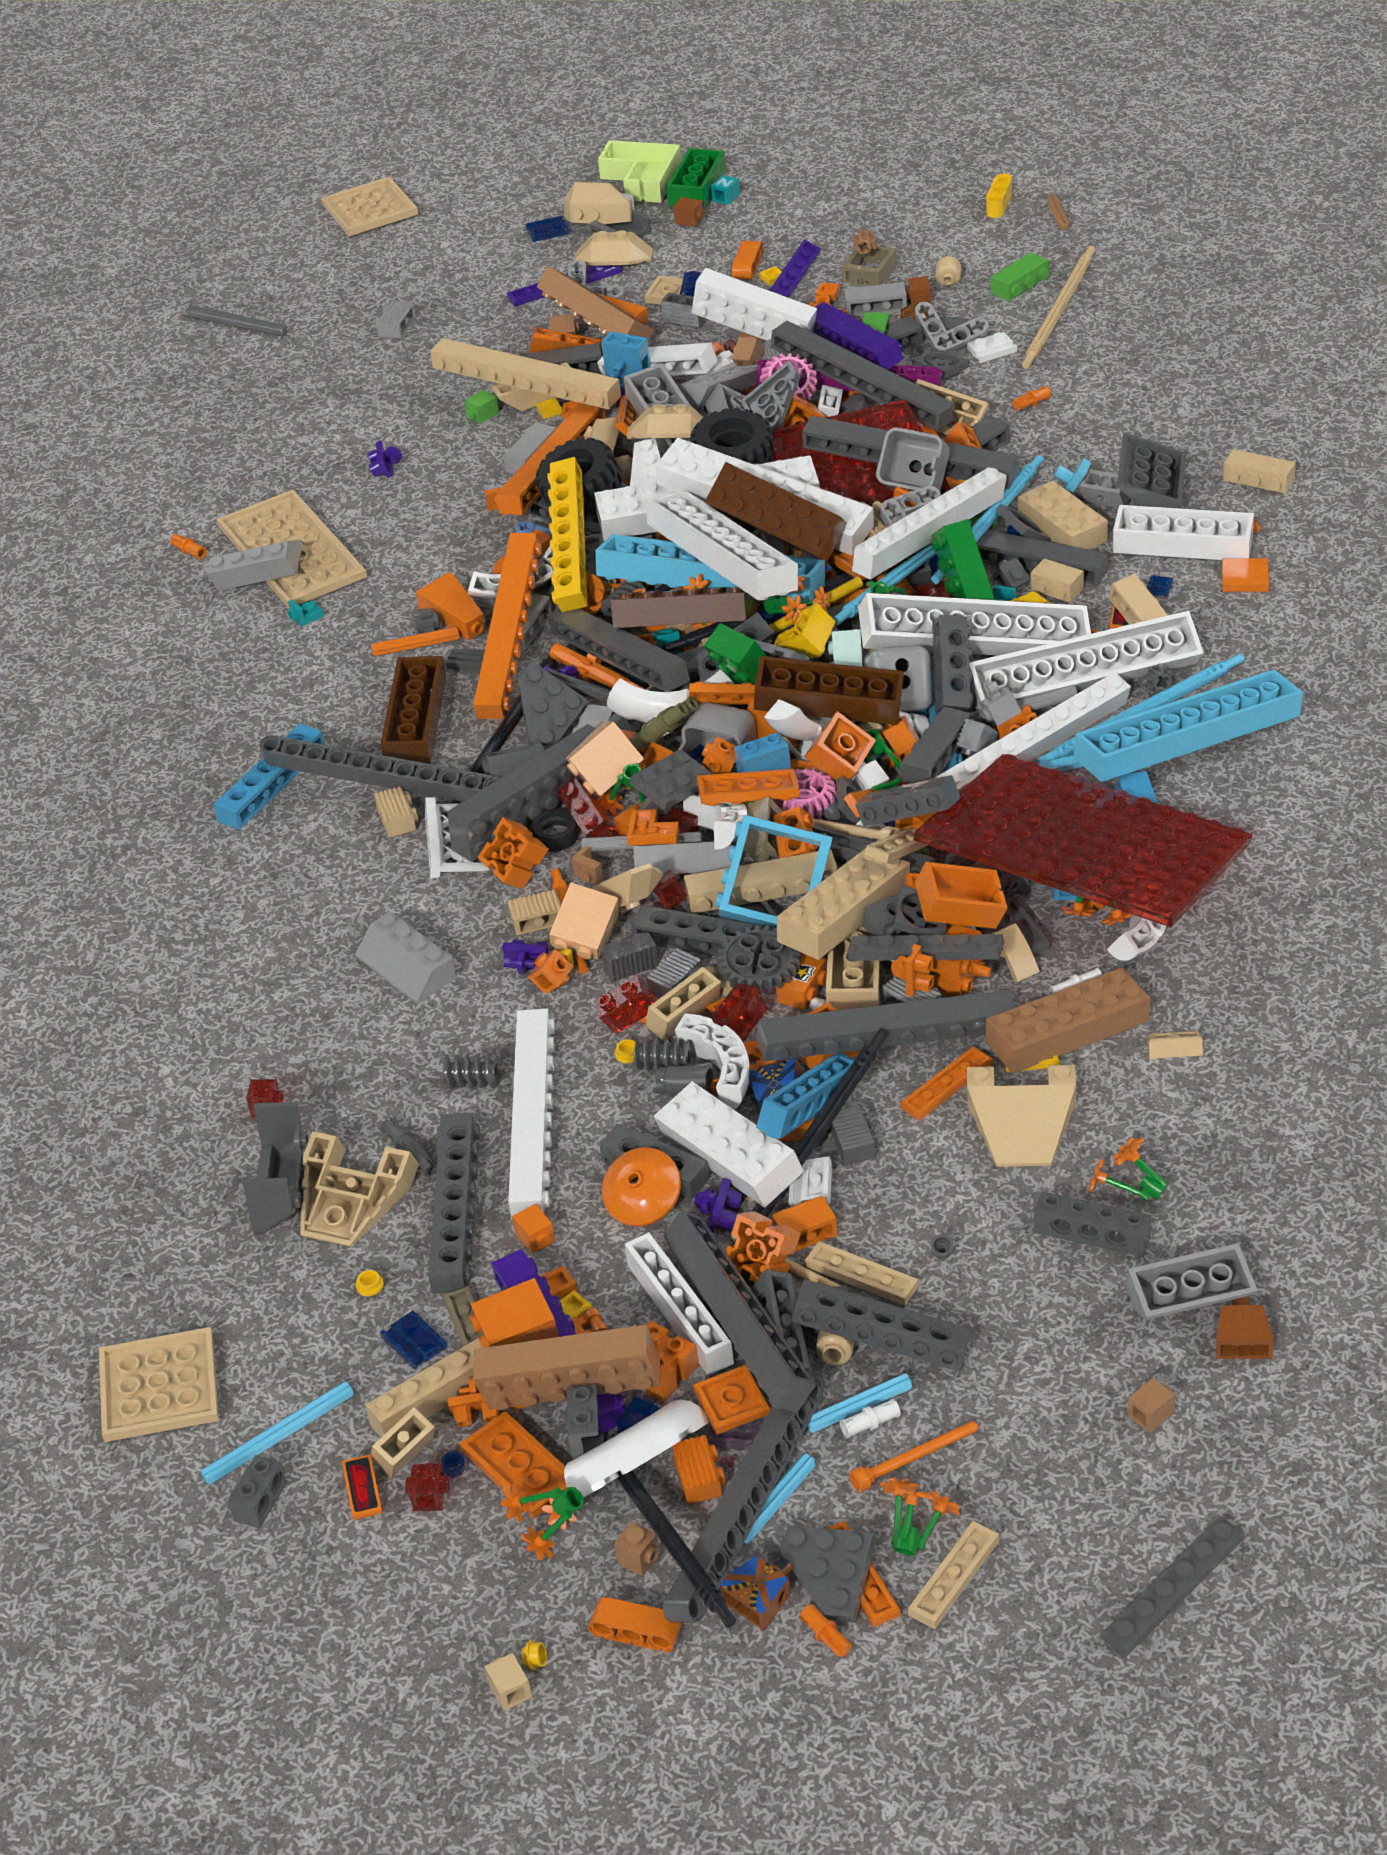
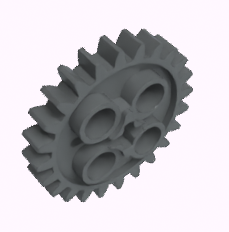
M755 925L752 931L745 927L744 933L736 930V937L728 935V942H722V949H718L717 966L719 975H723V981H729L730 987L738 984L739 991L746 987L750 994L754 989H758V992L762 994L763 988L773 992L774 985L782 988V981L790 983V976H796V969H800V952L777 942V927L769 931V925H766L763 930H760L759 926ZM758 964V970H757V973L755 974V972H756V967H755V965Z

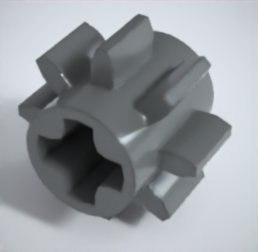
M430 608L420 609V615L414 616L417 632L427 633L440 628L437 612L431 613Z
M1158 664L1157 668L1149 666L1146 675H1143L1147 681L1144 686L1148 690L1152 689L1153 693L1158 694L1174 683L1170 678L1173 672L1168 668L1165 669L1161 664Z

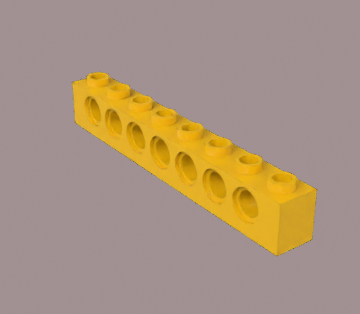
M575 457L550 463V473L547 474L549 484L551 485L548 495L551 501L549 514L552 519V523H549L552 534L550 547L553 552V557L550 558L554 570V574H551L554 586L552 599L555 605L558 604L562 612L588 606L582 470Z

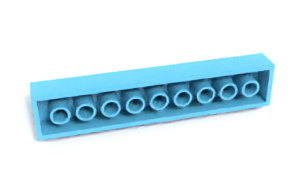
M612 534L596 549V576H604L606 579L620 578L625 579L627 582L643 581L649 585L667 584L669 587L676 588L691 585L689 577H693L696 580L697 576L701 573L703 575L702 581H709V584L703 587L705 589L727 587V591H729V588L737 586L672 541ZM787 556L798 564V576L805 578L801 582L805 590L801 591L798 589L797 593L791 591L784 596L786 598L790 596L794 600L797 595H800V602L813 600L816 597L815 590L819 591L820 586H825V560Z
M1276 670L1267 671L1075 734L1074 759L1099 781H1107L1299 717L1303 691Z

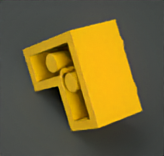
M816 603L802 610L794 627L779 634L774 645L793 650L798 654L802 653L809 659L813 657L818 658L825 651V644L832 635V629L836 621Z

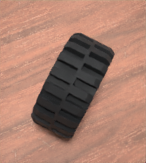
M726 408L720 412L714 411L710 416H704L691 432L690 442L753 465L774 462L775 453L772 427L765 418L758 413H753L751 410L745 409L744 411L740 408L728 410Z
M588 437L587 439L576 438L575 441L569 440L562 446H556L555 450L546 454L545 460L542 459L536 472V485L548 508L551 506L548 495L551 485L549 484L547 474L550 473V463L572 457L576 458L582 470L584 517L591 513H597L595 492L621 488L622 472L610 447L598 439L595 440Z

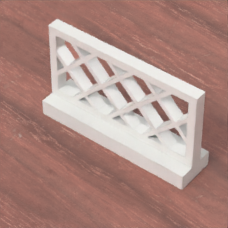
M425 798V824L430 878L440 877V872L489 870L483 863L471 862L445 846L449 841L451 842L450 833L443 830L449 826L448 818L441 813L449 811L458 804H436L435 798ZM450 857L457 860L456 863H445Z

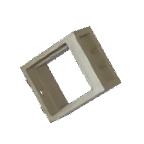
M876 246V249H871L870 255L867 253L860 255L857 249H855L842 266L843 283L857 286L883 284L897 266L896 249ZM862 261L878 263L879 266L873 268L861 266L860 264Z
M769 796L748 803L747 816L774 822L773 815L783 812ZM749 828L744 850L756 863L779 859L776 835Z

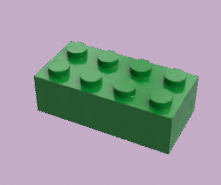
M688 148L667 184L668 206H674L681 197L702 200L703 209H705L712 197L711 185L726 172L725 151Z
M969 519L945 525L931 535V546L933 551L937 552L939 558L938 568L941 573H944L947 594L951 595V598L995 600Z
M719 623L704 644V647L710 653L708 655L709 658L718 664L717 668L723 671L734 684L752 683L755 685L760 656H766V654L755 640Z

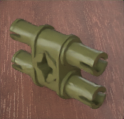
M689 696L682 703L668 707L643 724L641 731L628 740L637 751L645 745L659 741L682 725L685 717L699 708L698 702L695 698Z

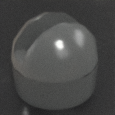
M834 801L822 814L831 822H838L844 816L838 809L837 801Z
M937 1235L932 1239L931 1252L936 1258L946 1259L952 1254L953 1242L950 1237ZM939 1243H945V1253H940Z

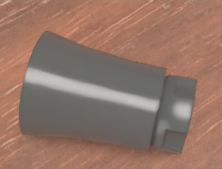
M712 1063L688 1066H668L667 1068L660 1067L656 1071L655 1076L656 1091L658 1093H667L668 1095H677L687 1085L694 1082L712 1095L710 1083L715 1079Z

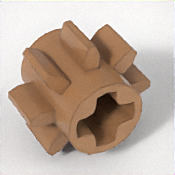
M859 230V234L854 235L852 240L855 242L853 249H857L860 255L866 253L870 255L871 249H876L877 243L875 241L877 236L873 235L870 230Z

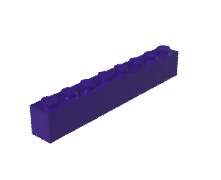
M822 302L815 307L817 308L813 330L815 334L886 370L904 359L901 353L903 348L898 340L882 334L879 330H875L870 325H866L851 315L845 314L833 305Z
M520 1249L491 1262L494 1279L501 1291L535 1278L555 1319L559 1337L576 1335L574 1331L575 1326L570 1315L563 1314L557 1295H551L548 1281L544 1276L540 1277L538 1275V1268L532 1257L528 1258L524 1251ZM610 1393L598 1394L599 1435L625 1423L623 1411L626 1410V1405L619 1393L616 1395Z

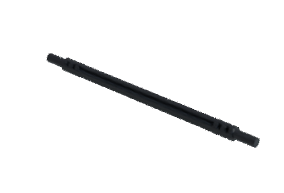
M843 573L825 580L824 593L830 592L855 577L848 573ZM764 604L758 606V613L763 619L772 616L766 612ZM744 621L710 624L684 634L678 640L663 645V650L670 653L683 647H692L701 643L702 639L710 637L719 623L735 629Z
M549 654L547 658L542 660L539 666L544 668L547 665L554 669L556 660L551 658ZM521 694L468 771L484 773L481 760H485V754L499 751L523 715ZM453 799L449 804H460L461 801Z
M880 1028L869 1045L863 1047L794 1148L801 1166H803L877 1057L878 1049L889 1035L888 1031L884 1028ZM786 1189L765 1208L757 1203L751 1212L754 1211L768 1217Z
M620 1470L617 1471L619 1477L616 1479L709 1610L716 1612L726 1627L734 1626L736 1618L726 1606V1599L634 1472L631 1470L622 1475Z

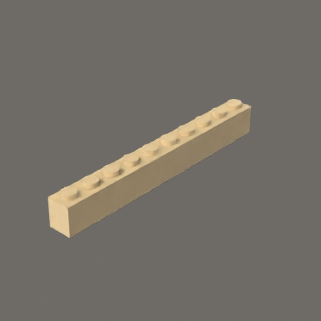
M442 338L430 350L433 368L604 409H610L621 397L618 378Z

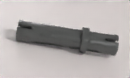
M391 1117L390 1121L386 1119L381 1125V1130L392 1139L393 1145L399 1150L411 1152L419 1164L418 1167L426 1177H431L428 1170L433 1175L436 1174L437 1162L412 1138L413 1134L409 1130L402 1128L394 1118Z

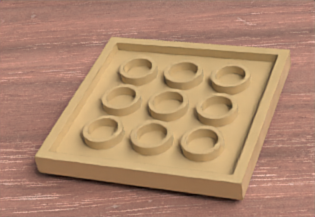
M390 177L321 198L322 205L349 237L418 215L417 207Z
M211 1327L99 1347L101 1426L104 1442L219 1421L214 1342Z

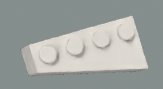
M655 438L634 443L630 486L657 482L655 465L661 458Z

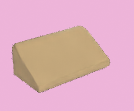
M1198 1031L1146 1035L1150 1059L1203 1055L1202 1036Z

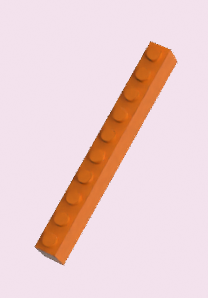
M580 403L497 492L495 502L498 505L499 514L524 515L541 496L536 485V472L542 459L545 460L546 454L554 451L556 446H562L569 440L575 441L576 438H584L583 436L588 426L592 427L597 419L606 418L605 409Z
M510 533L473 704L477 719H503L506 711L510 710L509 694L513 693L514 690L513 675H517L518 669L516 660L521 656L520 641H523L525 636L523 626L524 623L528 622L527 607L531 606L532 602L530 592L531 589L535 588L534 573L538 572L537 558L542 553V544L538 542L536 533Z

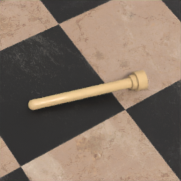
M813 819L814 825L878 840L900 831L899 828L886 826L879 830Z

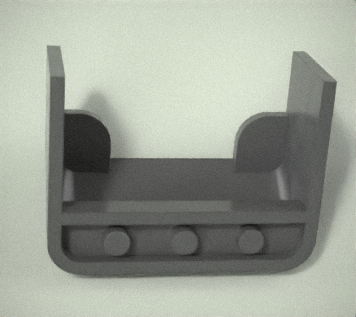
M297 1102L254 1103L261 1141L257 1179H243L253 1233H266L293 1215L296 1208H300L301 1198L298 1186L303 1148L307 1147L308 1133L303 1132Z

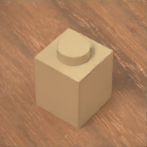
M513 1653L505 1657H499L484 1666L488 1684L503 1711L532 1698L529 1680Z

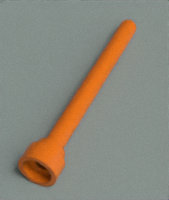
M970 1421L872 1468L859 1466L849 1471L851 1484L858 1493L871 1488V1484L875 1483V1479L977 1432L979 1426L977 1422Z

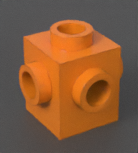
M717 736L712 744L708 742L701 754L705 758L701 765L715 774L730 773L736 764L734 748L736 746Z
M556 949L548 954L543 952L534 961L536 966L528 978L543 993L547 994L557 987H562L570 978L568 973L573 968V965Z

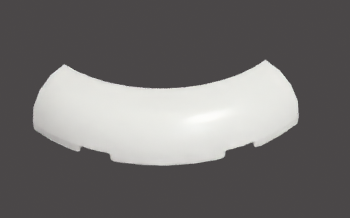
M550 546L538 561V572L534 573L535 588L531 589V591L551 580V574H554L550 558L553 557ZM474 571L467 595L496 599L501 574H484Z
M721 670L704 681L706 684H718L721 682L734 684ZM620 678L609 693L607 707L628 720L632 721L634 719L648 722L668 707L676 706V704L685 701L688 689L673 692H655L635 687ZM692 713L685 717V721L682 725L686 724Z
M780 699L764 716L769 725L777 732L789 738L803 741H814L817 738L818 727L821 726L823 730L831 719L806 716L800 708Z
M699 792L683 800L684 823L714 830L715 850L723 849L738 839V837L734 836L737 822H743L744 815H747V808L743 803L732 804L727 802L716 806L701 804Z
M1150 852L1133 856L1117 872L1127 893L1130 909H1133V916L1130 918L1128 931L1124 932L1107 949L1113 957L1119 960H1131L1152 948L1163 935L1168 923V893L1163 891L1161 884L1163 876Z
M685 1013L675 1029L680 1047H683L685 1041L689 1040L692 1056L708 1060L721 1070L720 1079L716 1085L719 1099L733 1110L736 1109L746 1093L750 1075L749 1059L742 1040L726 1025L722 1027L713 1023L711 1018Z
M677 1400L670 1402L627 1430L567 1463L564 1468L566 1487L577 1488L584 1498L619 1477L617 1471L620 1470L622 1475L628 1473L675 1445L682 1438L686 1437L688 1433L697 1431L710 1421L703 1409L691 1401Z

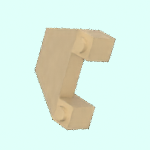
M1048 1065V1085L994 1086V1067H967L968 1109L976 1121V1126L985 1140L986 1147L996 1167L1052 1166L1064 1131L1067 1129L1069 1119L1076 1108L1075 1065Z
M312 1131L303 1155L305 1168L302 1188L304 1189V1196L301 1203L300 1235L352 1247L411 1189L419 1164L411 1152L385 1147L376 1174L340 1167L346 1148L337 1136Z

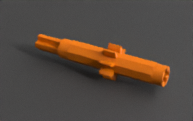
M559 643L554 644L550 650L551 658L566 666H574L580 672L578 677L585 682L595 680L612 689L621 678L635 687L646 690L623 675L601 665L602 660L590 653L586 657Z

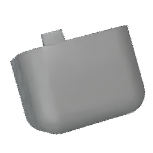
M897 427L892 428L886 433L876 471L877 479L891 490L900 487L914 491L926 486H934L940 491L949 458V447L937 435ZM916 460L920 461L922 464L921 470L917 473L911 472L910 464ZM929 463H932L931 469L933 472L931 476L926 475L924 472L925 466Z
M924 647L878 648L864 656L862 665L868 668L898 671L895 667L898 659L903 658L908 662V669L904 672V675L909 678L910 684L906 689H902L900 711L916 713L927 709L932 704L930 655Z
M703 702L699 704V708L692 713L682 728L683 742L678 750L681 749L698 763L702 764L705 757L701 754L708 742L712 744L717 736L735 746L756 740L755 717L748 710ZM736 764L730 773H737Z

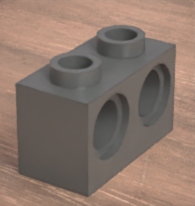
M258 1455L254 1456L228 1499L235 1522L261 1528L287 1484L282 1462Z

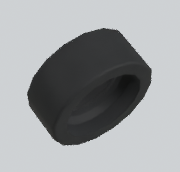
M546 810L538 814L532 821L533 837L539 839L550 852L568 849L578 839L577 819L574 814L567 810ZM552 826H564L568 828L565 831L558 834H546L542 832L546 828Z

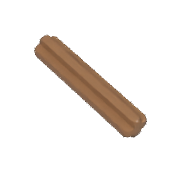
M1055 194L1049 195L1047 203L1061 230L1069 229L1070 221L1058 197Z

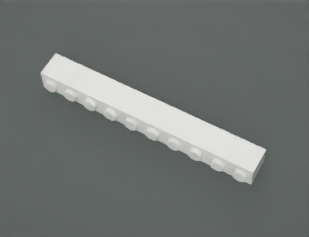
M988 467L857 545L854 551L852 571L872 579L931 543V535L941 527L970 519L1003 499L1007 475L998 472L995 468Z
M1114 672L937 777L952 775L958 792L965 791L969 796H972L1011 773L1014 769L1021 767L1125 705L1131 686Z
M548 1009L517 1011L508 1200L511 1219L513 1215L534 1204L543 1213H545V1207H550L549 1191H545V1187H550V1173L546 1171V1167H551V1155L547 1148L552 1147L551 1132L547 1131V1128H552V1114L548 1112V1109H553L552 1093H549V1090H553L554 1085L553 1075L549 1074V1071H554V1058L550 1053L555 1052L554 1037H551V1034H555V1020L550 1019Z

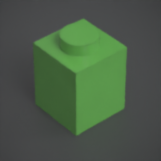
M482 390L465 399V413L467 417L479 424L499 414L497 397L486 390Z

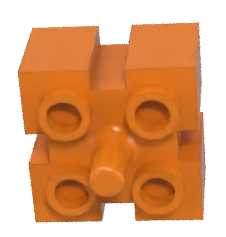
M502 817L493 832L496 836L493 842L487 841L477 858L486 867L493 869V873L503 883L523 889L533 875L531 872L532 866L539 865L549 849L539 839L531 837L533 834L523 824Z
M953 924L946 935H982V932ZM983 959L933 960L931 971H934V985L932 987L937 988L946 997L964 996L965 993L969 994L977 977L984 976L988 978L992 970L990 967L985 966Z
M754 1211L737 1215L731 1234L737 1237L735 1244L727 1246L726 1254L741 1275L751 1273L749 1280L756 1282L765 1269L788 1273L791 1264L785 1262L787 1255L795 1253L801 1233L783 1224L771 1226L772 1219Z
M650 1320L646 1326L660 1355V1386L646 1389L645 1394L664 1404L678 1389L677 1380L680 1378L685 1381L699 1367L696 1344L679 1335L675 1338H670L668 1329Z

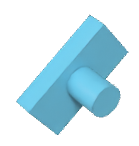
M1083 458L1074 472L1059 465L1053 476L1066 483L1063 488L1072 494L1086 475L1091 462Z

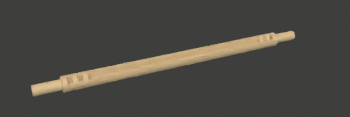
M1089 246L1085 254L1079 258L1027 349L1026 357L1022 362L1024 369L1030 367L1032 361L1038 357L1089 267L1092 261L1091 257L1095 252L1094 246Z

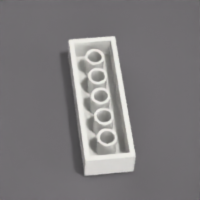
M705 268L696 281L692 313L768 341V339H771L772 330L787 320L813 333L817 308Z
M1119 505L1113 530V553L1222 560V558H1249L1253 539L1254 513Z
M694 1082L687 1085L653 1116L662 1134L685 1152L708 1161L710 1170L722 1178L731 1180L730 1184L764 1208L804 1172L794 1150L776 1138L767 1136L765 1132L757 1129L753 1122Z

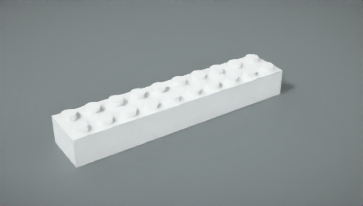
M680 438L674 441L655 465L657 485L676 492L687 491L705 502L725 462H728L841 516L847 522V525L834 549L852 556L855 547L864 541L874 527L873 507Z
M811 456L755 464L756 466L819 488V481ZM657 482L595 492L596 509L603 540L606 541L612 534L635 536L657 532L647 524L646 499L677 492L657 485Z
M682 491L646 499L647 524L755 599L766 600L770 596L787 595L791 591L798 590V564L689 492Z
M866 593L858 606L863 648L866 649L922 646L928 652H933L932 622L940 614L967 617V624L970 626L968 647L971 649V654L999 656L1091 634L1087 606ZM949 638L951 644L956 646L955 641Z
M1186 611L970 662L969 670L972 672L970 693L973 695L975 711L982 710L979 702L988 697L982 687V683L989 679L991 682L995 681L999 690H1009L1013 693L1015 700L1071 685H1074L1077 692H1080L1114 672L1126 681L1146 675L1149 666L1157 668V665L1161 664L1165 669L1172 670L1196 664L1204 652L1190 612Z

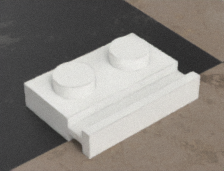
M1005 332L969 342L967 343V349L982 363L1017 352V345H1013V341Z
M830 1157L808 1159L802 1166L804 1172L790 1184V1207L823 1196L828 1205L830 1204L832 1176Z

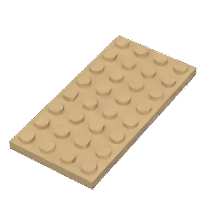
M294 490L217 519L218 527L239 551L285 541H302L297 574L265 581L288 609V601L291 599L299 605L367 578L364 567Z

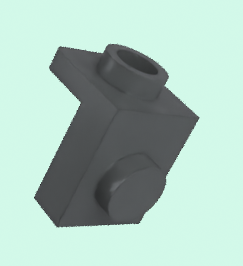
M1017 558L1010 561L1006 559L1000 562L993 574L994 579L1001 577L1007 587L1015 589L1029 583L1031 580Z

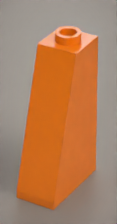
M448 572L416 591L419 609L430 608L431 613L437 612L439 622L449 628L457 627L459 635L467 640H471L486 630L483 612L470 595H467L468 593L453 573Z

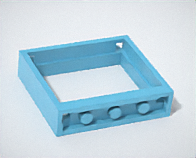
M744 815L743 822H737L734 836L738 837L736 846L731 845L728 860L732 861L730 870H724L722 883L726 885L724 893H718L715 907H719L718 916L761 926L769 925V927L776 928L777 916L729 904L749 828L820 846L808 892L822 882L833 837Z

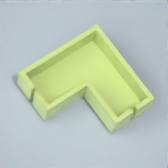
M609 140L598 158L600 179L623 180L624 193L633 195L634 201L642 202V200H645V202L662 203L667 193V184L681 162L680 145Z

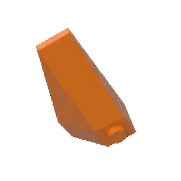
M533 326L529 353L599 343L600 350H602L601 342L603 339Z

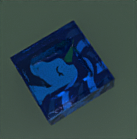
M1151 575L1147 589L1152 595L1169 597L1174 578Z

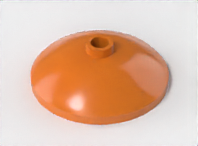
M649 1147L632 1149L619 1156L608 1168L602 1183V1199L607 1211L617 1221L634 1227L648 1226L663 1219L675 1206L681 1191V1176L675 1162L666 1153ZM639 1177L638 1181L632 1184V1180Z

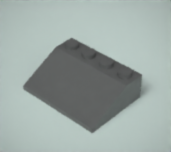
M1124 433L1117 487L1138 506L1179 509L1182 503L1186 452Z

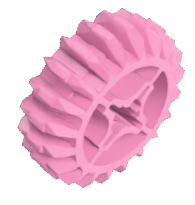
M791 352L788 353L787 357L781 353L779 359L773 356L772 362L767 361L765 367L762 368V375L760 376L762 383L790 360L800 374V379L803 378L805 381V385L801 389L797 385L794 395L804 400H809L815 392L817 379L815 378L816 372L812 370V364H807L806 358L800 360L799 354L796 357H792Z
M807 767L804 770L796 769L795 775L799 786V797L788 801L772 800L783 812L800 806L807 813H810L813 819H821L823 812L837 799L835 782L831 779L830 775H826L824 771L818 772L816 768L813 770H808Z

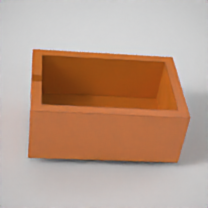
M925 862L915 881L925 921L996 929L1007 910L1003 891H1000L1001 884L997 870Z

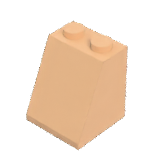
M604 721L565 759L569 762L567 767L574 776L579 775L583 779L584 783L582 786L590 795L594 793L597 796H601L617 782V776L623 774V769L626 765L640 763L644 758L613 721Z
M570 883L549 934L550 945L559 951L563 948L571 949L572 952L577 953L578 956L584 959L593 958L598 960L601 955L600 948L606 946L619 920L618 897Z

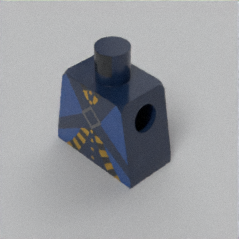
M796 1058L749 1071V1079L760 1108H762L766 1097L804 1074Z

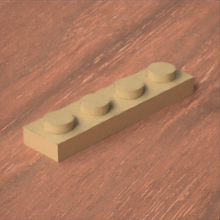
M909 827L867 845L864 855L873 858L872 860L875 863L886 865L930 845L933 835Z
M818 1241L805 1259V1265L808 1269L906 1306L919 1287L917 1278Z
M972 1521L909 1606L908 1616L936 1629L999 1543V1533Z

